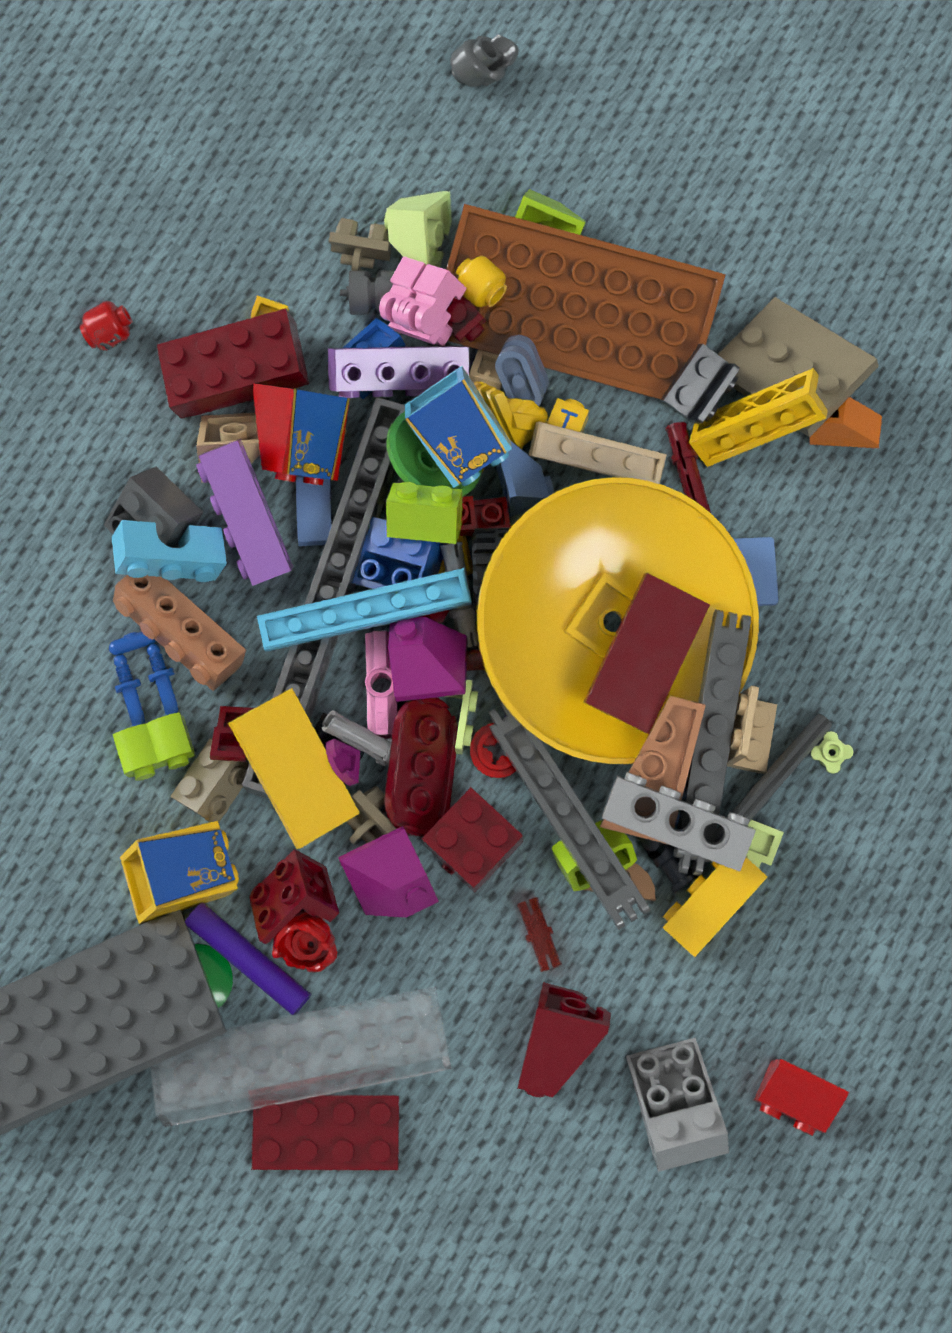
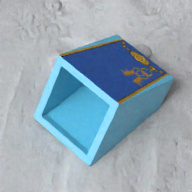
M463 366L405 404V420L453 488L459 484L466 486L480 476L479 471L489 464L494 467L508 458V451L512 449L511 441Z

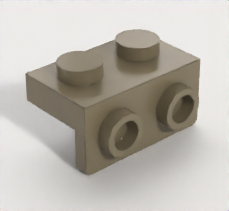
M209 739L170 797L197 813L209 823L214 821L219 823L243 788L242 784L249 763L247 761L210 760L212 739Z

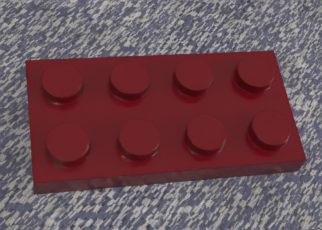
M254 1095L252 1170H399V1095Z

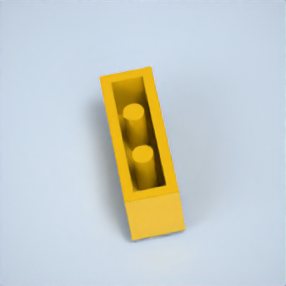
M745 858L740 872L712 861L711 865L716 869L707 879L701 875L687 889L691 897L683 905L676 901L664 914L663 918L667 923L663 926V929L694 957L697 956L768 877L748 858Z

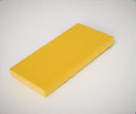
M293 688L284 691L228 723L296 849L304 847L360 814L343 781L338 778L331 768L326 749Z

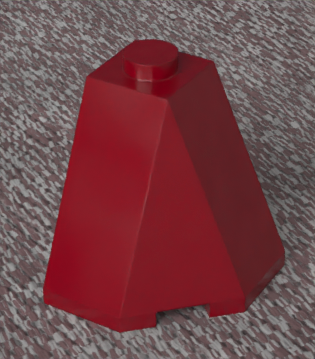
M543 982L517 1088L524 1090L533 1097L548 1096L553 1098L608 1034L611 1013L603 1007H597L596 1010L591 1008L586 1003L587 997L579 991Z

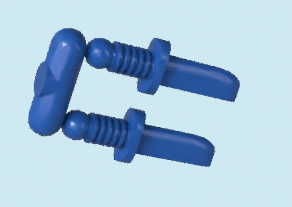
M142 631L126 634L123 638L114 640L109 645L110 653L117 655L114 658V665L116 666L120 685L115 686L116 693H123L132 726L145 724L144 713L136 687L141 686L140 679L133 680L129 665L127 664V658L121 654L148 646L147 653L150 656L149 660L154 673L149 675L148 678L150 682L156 681L165 714L178 713V704L169 676L175 675L173 668L166 669L163 655L160 653V647L157 644H153L156 640L149 639Z

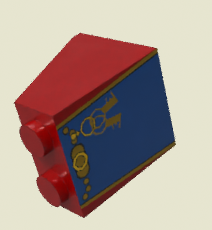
M254 384L253 396L262 470L275 472V479L295 482L296 475L303 476V483L323 486L324 479L338 481L350 398Z

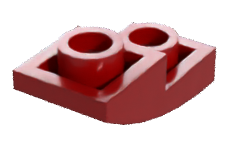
M473 496L462 498V526L459 536H472L475 528L511 527L506 497L474 501Z

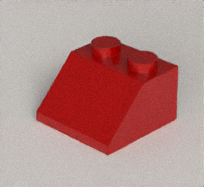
M783 1059L771 1060L754 1101L762 1104L759 1109L762 1113L777 1120H780L781 1115L787 1116L795 1120L793 1124L795 1129L813 1136L815 1131L826 1133L846 1101L849 1091Z

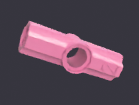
M373 631L365 633L367 729L384 739L392 738L394 721L398 712L388 650L389 632ZM380 678H386L391 682L389 690L383 693L372 689L373 683Z

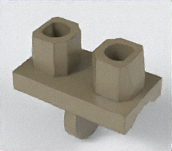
M341 218L336 232H330L329 243L331 244V252L343 253L340 264L352 265L351 271H361V267L373 269L375 259L390 261L391 247L388 230L385 228V225L371 224L369 236L365 238L357 236L358 222Z
M377 786L365 793L359 790L351 797L360 814L347 822L355 831L349 839L353 845L358 844L362 840L369 843L397 829L392 825L389 818L387 819L379 811L385 806V794Z

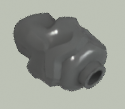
M497 35L493 39L487 36L468 39L451 54L452 74L459 83L470 87H478L479 85L489 86L504 77V69L511 66L518 56V46L512 40L501 35Z

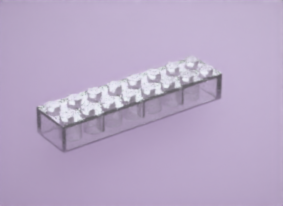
M435 986L227 1028L226 1033L152 1066L151 1076L156 1116L164 1127L435 1073L452 1069Z

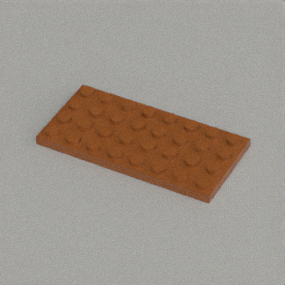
M464 204L446 270H449L458 279L456 271L464 260L468 258L473 260L476 257L485 256L505 273L507 290L503 297L492 307L487 305L478 308L472 304L487 320L482 325L485 328L484 332L471 343L466 340L462 344L451 334L448 342L499 355L508 338L514 335H523L533 341L542 364L546 369L660 400L699 344L706 345L726 274Z

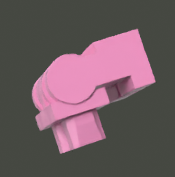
M403 256L390 279V282L393 284L391 290L380 301V315L384 320L390 321L388 326L392 330L443 347L453 332V329L447 324L451 315L446 309L453 298L460 300L467 288L449 270L430 264L426 265L423 262Z

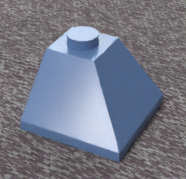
M512 441V449L508 451V458L496 465L503 495L507 500L509 517L524 514L539 501L554 493L550 476L544 477L542 467Z

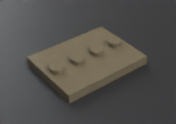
M776 297L718 354L728 363H735L740 367L735 375L738 377V380L733 388L745 396H749L814 368L819 375L816 393L828 409L826 419L799 430L808 437H811L879 367L877 358Z

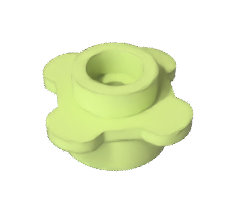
M830 731L824 735L822 743L811 750V757L825 766L827 772L834 774L840 771V765L845 759H850L853 756V748L850 745L843 744L838 739L837 733ZM831 749L835 751V755L833 756L829 754V750Z

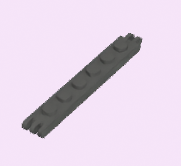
M715 610L713 613L699 696V703H703L706 706L682 798L683 801L691 804L694 803L695 798L716 806L714 813L717 814L720 811L751 624V616L742 615L739 628H736L737 613L729 612L724 626L722 625L724 617L722 610ZM680 810L677 829H683L689 823V814L684 810ZM711 823L705 827L703 836L706 841L715 842L717 823ZM674 846V857L679 858L678 872L686 874L689 869L690 860H693L692 874L701 876L704 862L710 863L711 860Z
M504 704L500 705L506 716L501 719L495 709L489 711L488 714L494 723L489 727L493 736L617 929L620 930L625 927L624 920L618 914L624 911L630 922L638 919L631 907L635 903L644 915L650 912L648 904L543 743L527 731L511 715Z

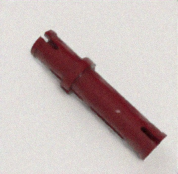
M676 422L668 425L665 431L667 432L673 452L671 461L673 465L677 466L684 495L696 501L711 513L696 462L698 454L689 443L690 438L687 424L685 422Z

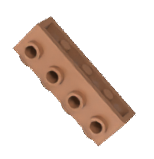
M127 575L115 585L113 602L116 609L123 616L133 619L140 626L145 636L149 639H155L161 644L172 660L180 661L189 669L192 677L198 683L205 684L214 691L242 665L246 649L168 580L148 575L141 578H132Z

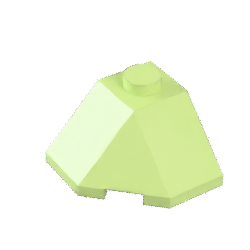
M450 191L399 199L386 209L384 217L389 242L404 257L423 262L426 265L430 264L440 267L444 253L437 250L443 243L444 235H449L452 223Z

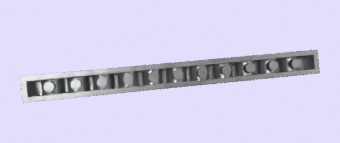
M378 397L375 399L305 605L354 593L356 584H353L352 581L372 517H380L383 503L395 473L387 452V434L394 420L405 411V405ZM339 635L290 646L272 698L293 688L310 720ZM249 764L242 786L248 793L269 799L251 764Z

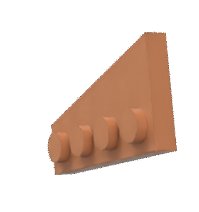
M670 695L629 773L647 779L645 786L659 791L661 785L681 792L680 800H682L706 705ZM647 796L639 798L634 807L636 813L641 816L651 815L655 810V801ZM679 810L674 811L669 817V824L673 828L675 827ZM605 819L600 824L602 828L664 843Z

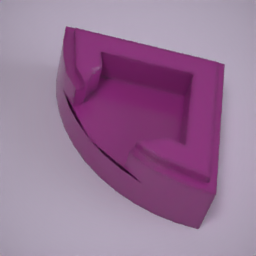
M336 739L326 742L327 758L338 778L349 786L359 783L360 750Z

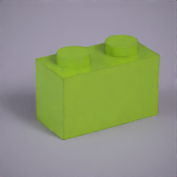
M412 482L392 484L386 501L387 537L449 544L457 543L462 526V489H452L444 485L436 487L422 486Z

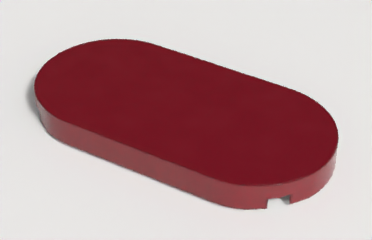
M437 697L408 700L401 706L394 721L385 790V809L392 825L397 829L403 826L407 835L413 837L425 836L450 809L458 724L455 716H451L448 710L449 706Z

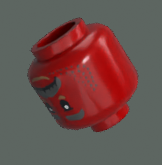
M104 301L86 311L82 316L83 324L80 325V330L86 342L93 349L97 347L102 351H108L126 341L130 336L129 325L132 323V318L123 305L117 307L111 301Z

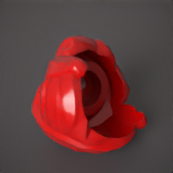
M301 909L274 936L272 956L273 958H284L288 967L301 970L306 969L307 972H321L327 966L334 963L337 958L335 937L323 918L311 916L304 909ZM309 941L313 942L314 946H310Z

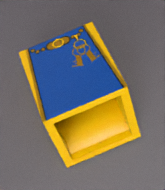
M218 821L138 839L120 856L139 924L171 912L183 911L198 906L202 902L205 904L229 896L238 889V872L235 865L230 863L227 853L229 848L228 838L225 831L220 829Z

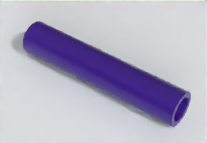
M203 902L186 919L185 923L188 928L292 1016H295L312 994Z

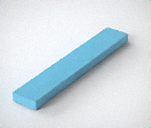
M462 568L258 615L257 619L265 652L467 606L471 605L472 601L465 571Z

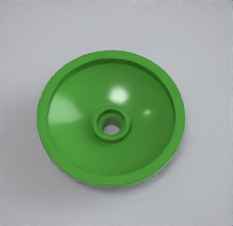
M405 411L391 424L387 434V452L393 468L404 482H412L422 486L436 487L444 485L452 489H462V498L469 494L478 484L482 469L479 471L480 476L466 486L459 484L453 488L405 420Z

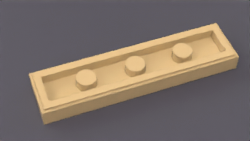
M536 422L529 456L611 477L641 479L658 484L661 481L667 455L543 422Z

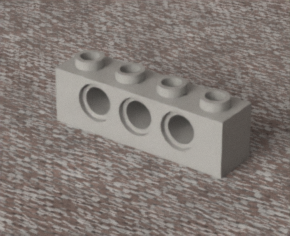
M629 772L626 773L625 778L617 775L602 813V819L739 872L741 871L756 832L753 827L748 826L750 819L733 812H729L728 817H724L714 813L716 806L696 798L693 804L680 800L681 792L661 785L659 791L646 787L647 779ZM647 796L655 801V810L649 816H641L635 811V803L641 797ZM676 810H684L689 814V823L683 829H674L669 824V817ZM711 823H718L723 827V836L717 842H708L703 836L705 827Z

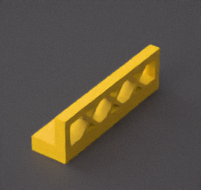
M812 368L718 408L708 422L704 421L702 424L693 425L689 441L690 445L706 467H709L826 419L828 409L816 393L819 375Z

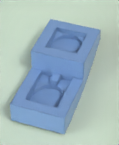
M296 476L298 546L325 545L333 524L331 480L324 479L322 486L303 483V476Z

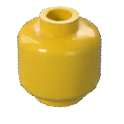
M479 256L473 260L470 258L464 260L456 271L458 280L467 288L463 296L478 308L487 305L489 307L494 306L507 290L505 273L485 256Z

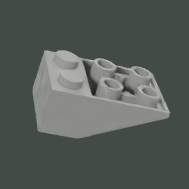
M696 1038L626 1056L658 1172L729 1153L728 1132Z

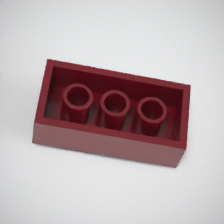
M286 308L157 344L169 408L181 419L254 400V384L290 389L309 385L297 324Z

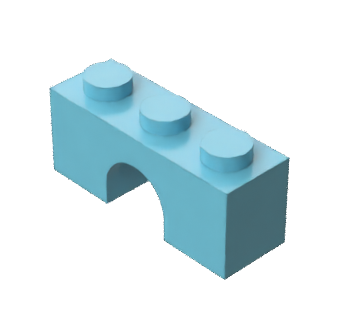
M121 520L112 536L115 574H124L132 578H141L148 575L162 577L166 580L186 578L195 579L198 582L216 580L227 564L222 528L189 525L178 542L179 548H171L162 543L158 538L155 522Z

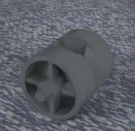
M396 270L378 271L376 277H371L368 271H349V286H346V289L340 290V296H346L347 300H349L350 315L369 314L372 308H375L378 314H380V301L391 290L393 284L390 282V279Z

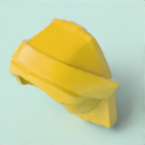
M480 381L474 382V385L508 438L520 449L532 440L536 422H548L547 411L543 407H539L534 401L507 398L503 391Z

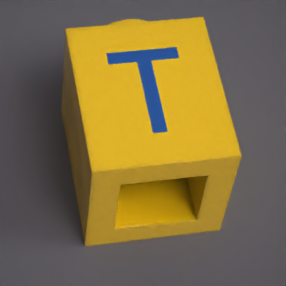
M557 398L547 424L583 433L588 421L589 410L585 409L584 405L576 400L566 399L564 401Z

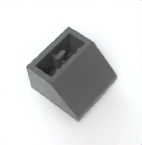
M153 467L129 478L104 526L114 534L121 520L155 522L157 535L161 542L171 548H176L189 525L196 526L203 511L159 468Z

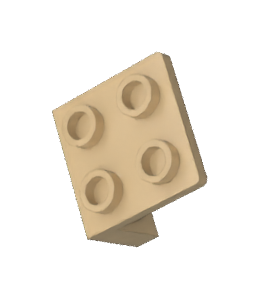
M750 686L740 693L738 697L727 767L764 774L767 771L777 704L757 700L759 687Z

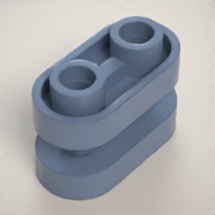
M511 336L504 343L495 363L498 377L507 398L531 400L540 406L549 380L536 346L526 336Z

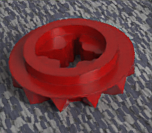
M494 723L487 724L476 732L471 741L470 756L478 771L489 778H506L517 771L508 757L501 755L496 764H493V753L488 751L487 748H483V746L495 747L497 744V740L489 728Z

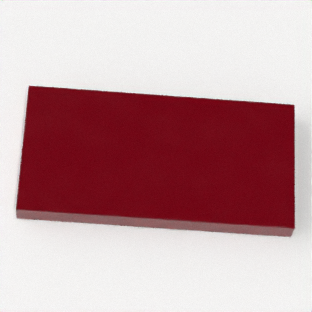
M644 573L583 703L641 732L649 734L710 604L649 573Z

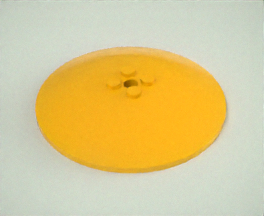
M610 477L577 483L551 494L526 511L510 527L491 556L482 580L477 607V634L485 670L498 697L511 715L536 738L558 751L591 762L633 764L649 735L583 703L616 632H610L605 628L603 623L604 617L609 612H615L622 621L644 573H649L710 604L658 717L670 695L699 702L712 618L715 610H722L724 612L722 623L724 626L729 612L737 613L736 628H739L742 615L751 616L739 694L746 683L753 665L759 633V610L752 575L739 547L725 527L709 511L683 493L665 485L634 478Z

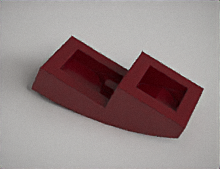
M220 706L217 727L214 726L210 760L246 762L247 757L228 723L254 708Z

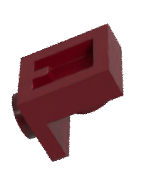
M463 295L460 300L453 298L446 309L451 315L447 324L453 329L452 334L459 342L463 344L468 340L471 343L484 332L485 328L482 325L487 320Z

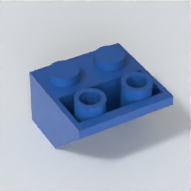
M372 517L352 583L375 589L436 575L439 573L443 560L440 545L448 543L387 537L386 520Z

